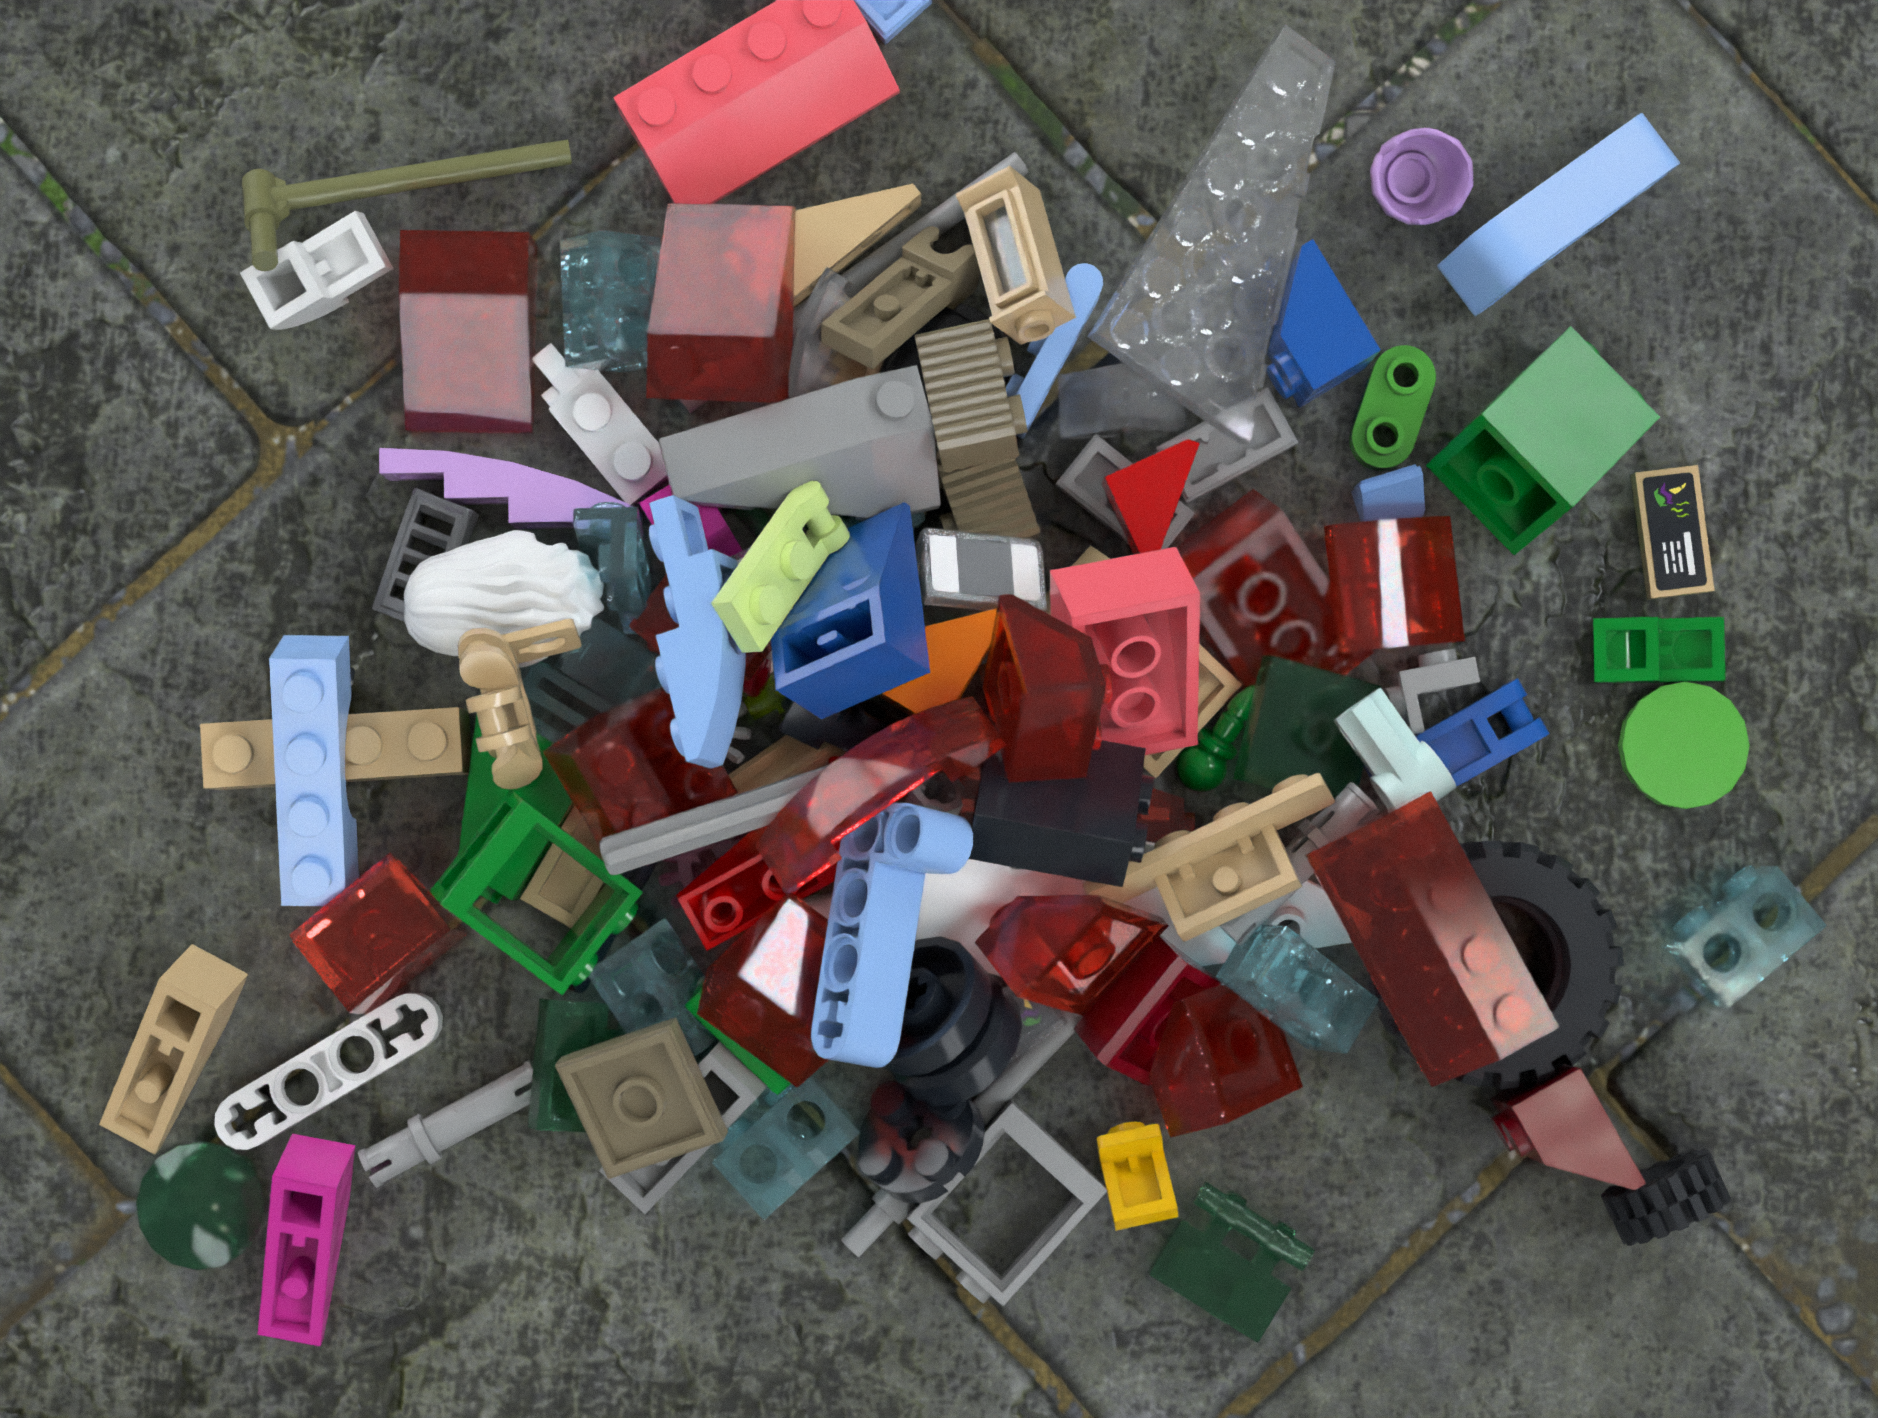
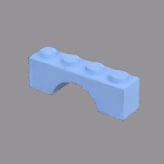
M284 635L269 658L281 906L346 907L359 879L357 823L349 810L345 780L346 728L351 702L349 636Z

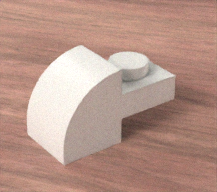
M354 211L303 243L291 241L278 249V265L273 270L259 271L252 265L240 272L269 328L281 330L313 321L349 303L347 296L394 268L364 213Z

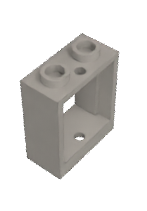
M1011 1099L985 1126L984 1142L976 1164L1006 1132L1074 1194L1072 1198L1001 1276L932 1213L964 1178L960 1172L952 1181L943 1186L948 1190L947 1193L928 1202L915 1203L913 1209L907 1214V1219L915 1225L908 1235L926 1253L937 1260L944 1252L962 1269L956 1276V1279L974 1297L984 1304L992 1296L1002 1306L1009 1301L1108 1191L1106 1186Z

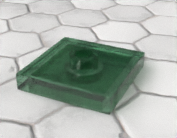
M1262 655L1233 780L1273 790L1278 783L1289 777L1305 774L1309 777L1320 773L1334 800L1350 782L1359 787L1364 763L1357 756L1333 720L1376 689H1382V686L1284 658Z

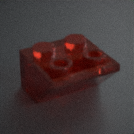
M662 686L595 715L543 751L598 845L604 837L722 800L738 793L723 765L712 769L686 762L685 757L678 752L670 729L671 720L676 717L670 694L666 693Z

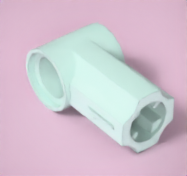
M1381 688L1376 689L1333 720L1357 756H1359L1372 774L1370 782L1374 790L1400 824L1405 825L1456 788L1455 781L1443 762L1426 742L1421 741L1419 743Z

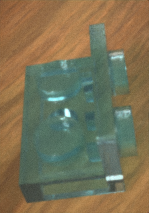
M602 502L593 505L591 508L574 509L573 525L580 550L589 556L592 566L599 571L601 583H606L608 610L618 611L624 634H647L650 628L652 564L638 507H625L619 503Z

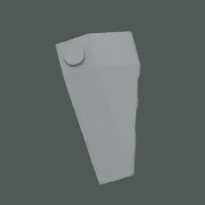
M917 365L848 380L660 438L658 442L672 495L693 505L753 510L755 507L778 509L794 488L810 481H818L829 498L827 509L830 514L853 516L858 521H864L903 502L910 506L911 515L939 509L941 505L934 426Z

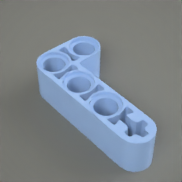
M1640 113L1480 227L1442 260L1437 267L1476 317L1510 292L1539 267L1675 169L1680 162L1644 114Z
M864 802L858 804L850 811L845 820L841 836L811 1028V1040L818 1056L829 1060L872 1068L884 1067L893 1059L900 1042L925 873L952 874L964 867L973 847V832L966 818L910 803Z

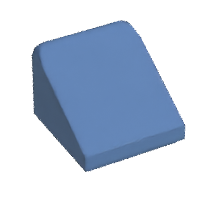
M1416 464L1362 480L1351 491L1362 528L1366 533L1371 534L1414 521L1424 515L1423 473L1421 467H1417Z

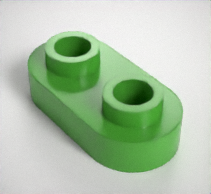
M1407 345L1392 347L1385 351L1372 366L1349 434L1351 452L1356 460L1366 468L1376 471L1393 469L1407 459L1414 448L1436 382L1434 365L1431 359L1420 349ZM1399 366L1410 368L1415 375L1414 385L1407 388L1399 386L1393 377L1394 369ZM1381 425L1389 427L1395 436L1394 444L1390 447L1377 445L1373 439L1375 427Z

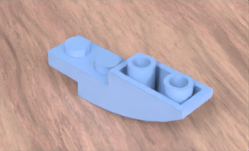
M671 495L649 503L654 524L649 527L650 542L658 559L664 562L669 586H666L664 589V599L671 618L675 623L679 624V628L656 635L661 656L656 657L655 667L661 686L671 697L676 718L671 720L670 729L678 752L685 757L686 762L712 769L723 765L734 735L742 701L746 652H741L711 602L738 565L736 559L714 549L708 550L698 507L675 495Z

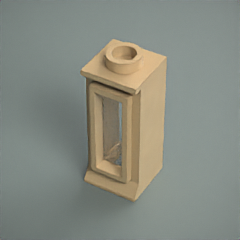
M1008 166L956 193V198L966 217L992 313V316L989 317L990 323L1023 345L1027 342L1038 341L1048 337L1054 332L1056 327L1076 318L1040 190L1011 166Z

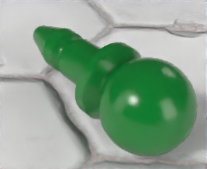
M1247 686L1231 699L1227 705V711L1221 714L1213 726V731L1202 728L1198 732V745L1185 747L1177 759L1176 769L1180 781L1187 788L1196 792H1207L1215 789L1222 783L1227 772L1226 760L1234 759L1238 753L1231 743L1235 741L1243 729L1244 721L1249 720L1253 714L1258 696V688L1256 686Z

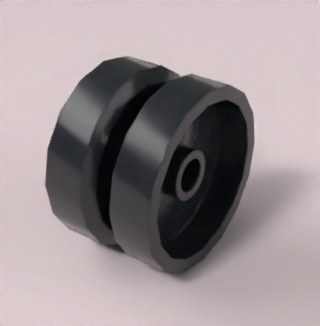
M942 936L918 939L914 945L900 1042L893 1059L883 1068L890 1071L899 1084L916 1100L933 1106L959 1104L985 1090L1003 1073L1017 1050L1023 1026L1019 1004L960 942Z

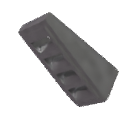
M414 488L372 609L404 621V601L393 596L397 586L406 588L410 576L403 574L406 563L409 562L418 566L419 563L431 557L412 549L416 538L445 549L444 553L468 544L479 515L471 509ZM428 514L453 524L451 535L448 536L422 526L425 515Z

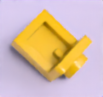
M1126 1122L1112 1127L1107 1134L1096 1138L1099 1162L1104 1183L1108 1190L1107 1196L1115 1231L1178 1217V1207L1163 1150L1159 1124L1145 1126L1141 1122Z

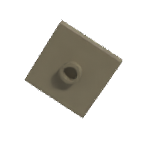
M676 1017L564 1055L555 1064L608 1179L722 1142L728 1133Z

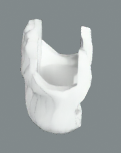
M513 530L460 546L446 553L431 556L419 563L410 575L404 591V621L408 633L419 645L436 653L450 656H458L457 644L460 637L466 631L475 628H488L498 631L503 635L564 619H573L580 636L582 632L591 629L593 617L604 610V605L600 600L603 595L604 583L600 572L592 566L588 555L578 550H569L563 542L553 546L546 545L537 541L534 533ZM551 637V638L542 639V640L536 641V642H534V643H532V644H541V643L550 642V641H553V640H555V639H557V638H559V637ZM548 656L520 663L519 667L522 668L536 664L548 658Z

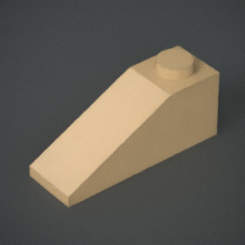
M909 184L773 215L762 225L755 219L742 227L728 241V245L732 250L724 255L727 266L769 318L776 322L811 297L921 206V193L914 184Z
M191 944L159 978L99 1125L154 1155L161 1149L229 1021L247 979V973Z

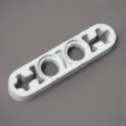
M410 992L397 996L234 1092L220 1103L215 1113L214 1125L218 1136L226 1145L242 1150L259 1146L429 1046L437 1039L442 1029L443 1016L439 1005L431 997L423 993ZM405 1004L412 1011L424 1009L428 1016V1019L421 1024L424 1035L417 1039L414 1033L408 1032L391 1040L390 1044L398 1050V1053L389 1057L385 1039L371 1026V1023L380 1019L381 1028L384 1031L401 1022L403 1013L400 1008ZM351 1036H361L367 1039L372 1044L374 1050V1060L371 1066L362 1073L346 1069L340 1059V1048L343 1042ZM295 1069H306L317 1078L319 1091L315 1100L309 1105H297L291 1102L284 1090L287 1076ZM268 1084L274 1104L287 1116V1119L280 1123L277 1111L275 1110L254 1123L257 1131L254 1137H252L248 1130L236 1133L231 1124L238 1117V1111L235 1106L240 1102L242 1107L248 1110L268 1101V1096L261 1091V1088Z

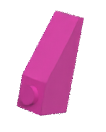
M297 1134L291 1135L272 1175L258 1335L321 1346L324 1339L349 1206L355 1145Z

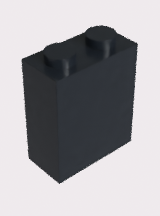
M991 720L972 823L973 847L969 859L1123 887L1129 861L1142 862L1147 838L1148 824L1136 822L1137 814H1148L1154 777L1142 775L1146 748Z

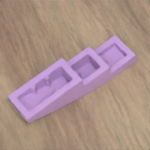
M379 448V473L389 481L444 480V498L458 505L508 504L509 523L516 529L643 527L642 513L637 507L578 481L510 461L450 451Z

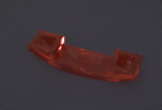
M973 696L943 703L911 715L867 738L815 776L777 814L755 846L782 890L789 896L842 859L834 846L840 839L942 769L953 783L1005 747L1006 743Z

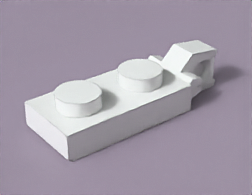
M552 343L532 358L536 366L553 385L541 395L550 406L548 410L625 503L635 506L668 478L659 443L598 369L594 371L585 359L572 369Z

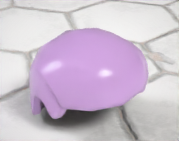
M1410 129L1389 139L1381 145L1380 151L1375 155L1370 168L1372 195L1387 216L1405 224L1428 225L1438 222L1447 217L1454 216L1466 201L1473 187L1472 160L1458 139L1437 129Z

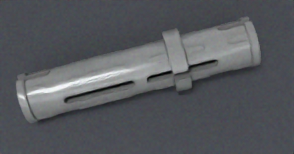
M1350 782L1336 797L1335 803L1326 807L1311 822L1305 819L1296 827L1299 833L1285 847L1301 885L1327 861L1330 864L1337 861L1341 857L1339 850L1361 827H1364L1380 812L1373 801L1354 783ZM1297 890L1220 925V927L1241 947L1269 916L1271 917Z
M530 1060L524 1062V1065L425 1118L420 1113L409 1118L407 1121L408 1127L367 1149L363 1148L358 1151V1156L365 1172L370 1169L372 1173L369 1175V1179L377 1188L383 1185V1182L424 1160L432 1164L442 1159L441 1151L534 1101L549 1096L541 1077L537 1078L535 1074L537 1070Z

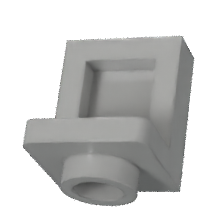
M1455 648L1417 656L1420 668L1399 671L1391 675L1393 687L1385 688L1384 693L1414 735L1424 733L1418 695L1469 686L1480 682L1475 657L1457 660Z

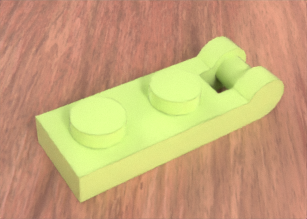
M818 481L807 482L794 488L787 495L711 602L742 653L762 652L828 555L842 548L849 540L850 533L842 519L837 515H831L827 509L829 498ZM805 524L809 527L806 534L802 530Z

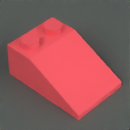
M1166 548L1050 570L1051 627L1066 733L1146 748L1145 755L1198 745L1200 592L1177 548Z

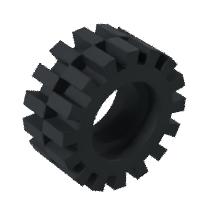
M1699 1149L1692 1150L1685 1155L1681 1153L1665 1162L1664 1160L1656 1162L1650 1168L1640 1169L1639 1172L1646 1184L1636 1190L1613 1185L1608 1187L1605 1193L1601 1194L1622 1243L1624 1245L1627 1244V1246H1633L1638 1242L1639 1244L1647 1243L1654 1237L1660 1239L1677 1229L1678 1231L1689 1227V1224L1708 1218V1214L1718 1212L1723 1208V1205L1731 1201L1728 1190L1708 1149L1701 1151Z

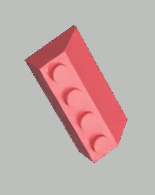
M776 0L613 98L621 117L682 218L686 221L900 93V89L867 21L854 0Z

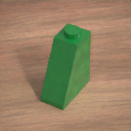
M477 714L458 854L510 790L497 786L493 781L492 764L496 758L492 757L488 751H478L476 738L481 737L482 733ZM536 731L537 743L542 757V770L539 776L530 784L511 790L559 827H562L583 789L589 788L599 770ZM533 828L481 893V896L495 904H498L503 896L510 900H519L552 842Z

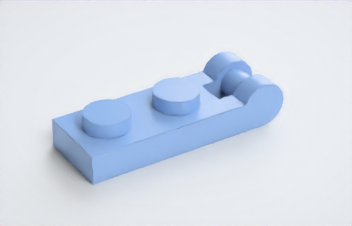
M1087 263L1077 264L1068 271L1065 278L1076 318L1056 327L1054 332L1048 337L1030 342L1027 351L1037 356L1025 378L1015 373L1006 386L1007 396L1020 394L1028 430L1098 302L1103 286V277L1100 271L1093 265ZM1026 433L1017 434L1016 436L1024 439Z

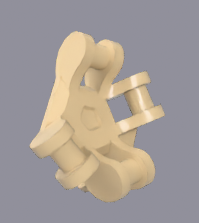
M564 619L503 635L498 631L488 628H475L466 631L458 641L460 675L465 683L479 688L481 695L465 700L468 712L477 713L482 733L481 737L476 738L478 751H488L492 757L496 758L492 764V775L495 784L501 788L517 789L528 785L539 776L542 770V757L537 743L535 722L523 685L519 664L580 648L582 644L573 619ZM551 637H559V638H557V639H555V640H553V641H550V642L541 643V644H532V643H534V642H536V641H539V640H542V639L551 638Z

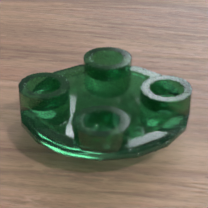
M206 1141L178 1145L158 1157L142 1178L136 1201L139 1228L151 1248L171 1264L194 1270L221 1267L245 1253L259 1233L265 1209L262 1185L257 1177L256 1167L252 1160L245 1155L237 1154L229 1147Z

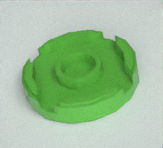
M1690 682L1657 687L1638 700L1622 722L1618 742L1622 768L1630 782L1635 784L1637 789L1645 794V797L1657 805L1678 809L1709 805L1730 792L1745 770L1750 746L1745 721L1731 700L1710 686Z

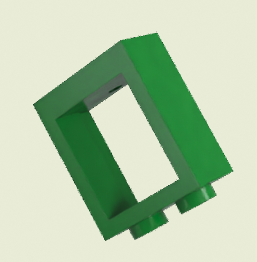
M511 789L429 891L440 905L561 995L565 993L571 984L578 986L590 975L598 961L597 950L611 933L617 935L629 925L638 910L636 901L643 893L622 874L610 875L604 861ZM533 828L606 883L548 959L544 958L474 905V902Z

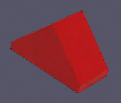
M1186 439L1104 477L1101 485L1133 554L1161 550L1200 443Z

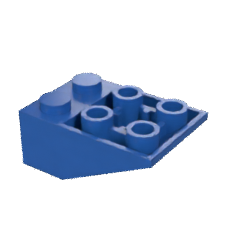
M905 502L847 528L850 533L848 542L839 550L828 555L771 638L776 691L820 719H824L930 673L910 506Z

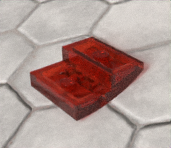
M1450 516L1385 519L1324 526L1339 654L1384 651L1402 647L1445 645L1465 641Z

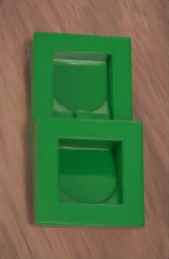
M1724 617L1593 618L1595 683L1726 682Z

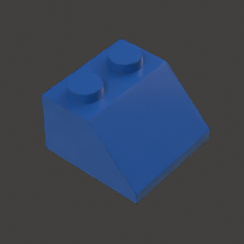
M1313 239L1301 246L1288 268L1267 353L1272 361L1270 365L1266 366L1271 382L1284 399L1293 396L1299 407L1304 406L1364 370L1381 350Z

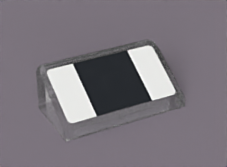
M925 528L920 532L915 551L921 598L925 605L984 611L998 609L1004 613L1044 616L1047 605L1043 552L1039 541L1036 539Z

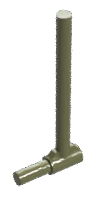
M568 139L286 185L284 180L275 177L268 170L253 169L242 178L244 224L247 230L250 231L252 264L259 271H271L278 265L276 230L280 222L290 215V210L571 165L572 159Z

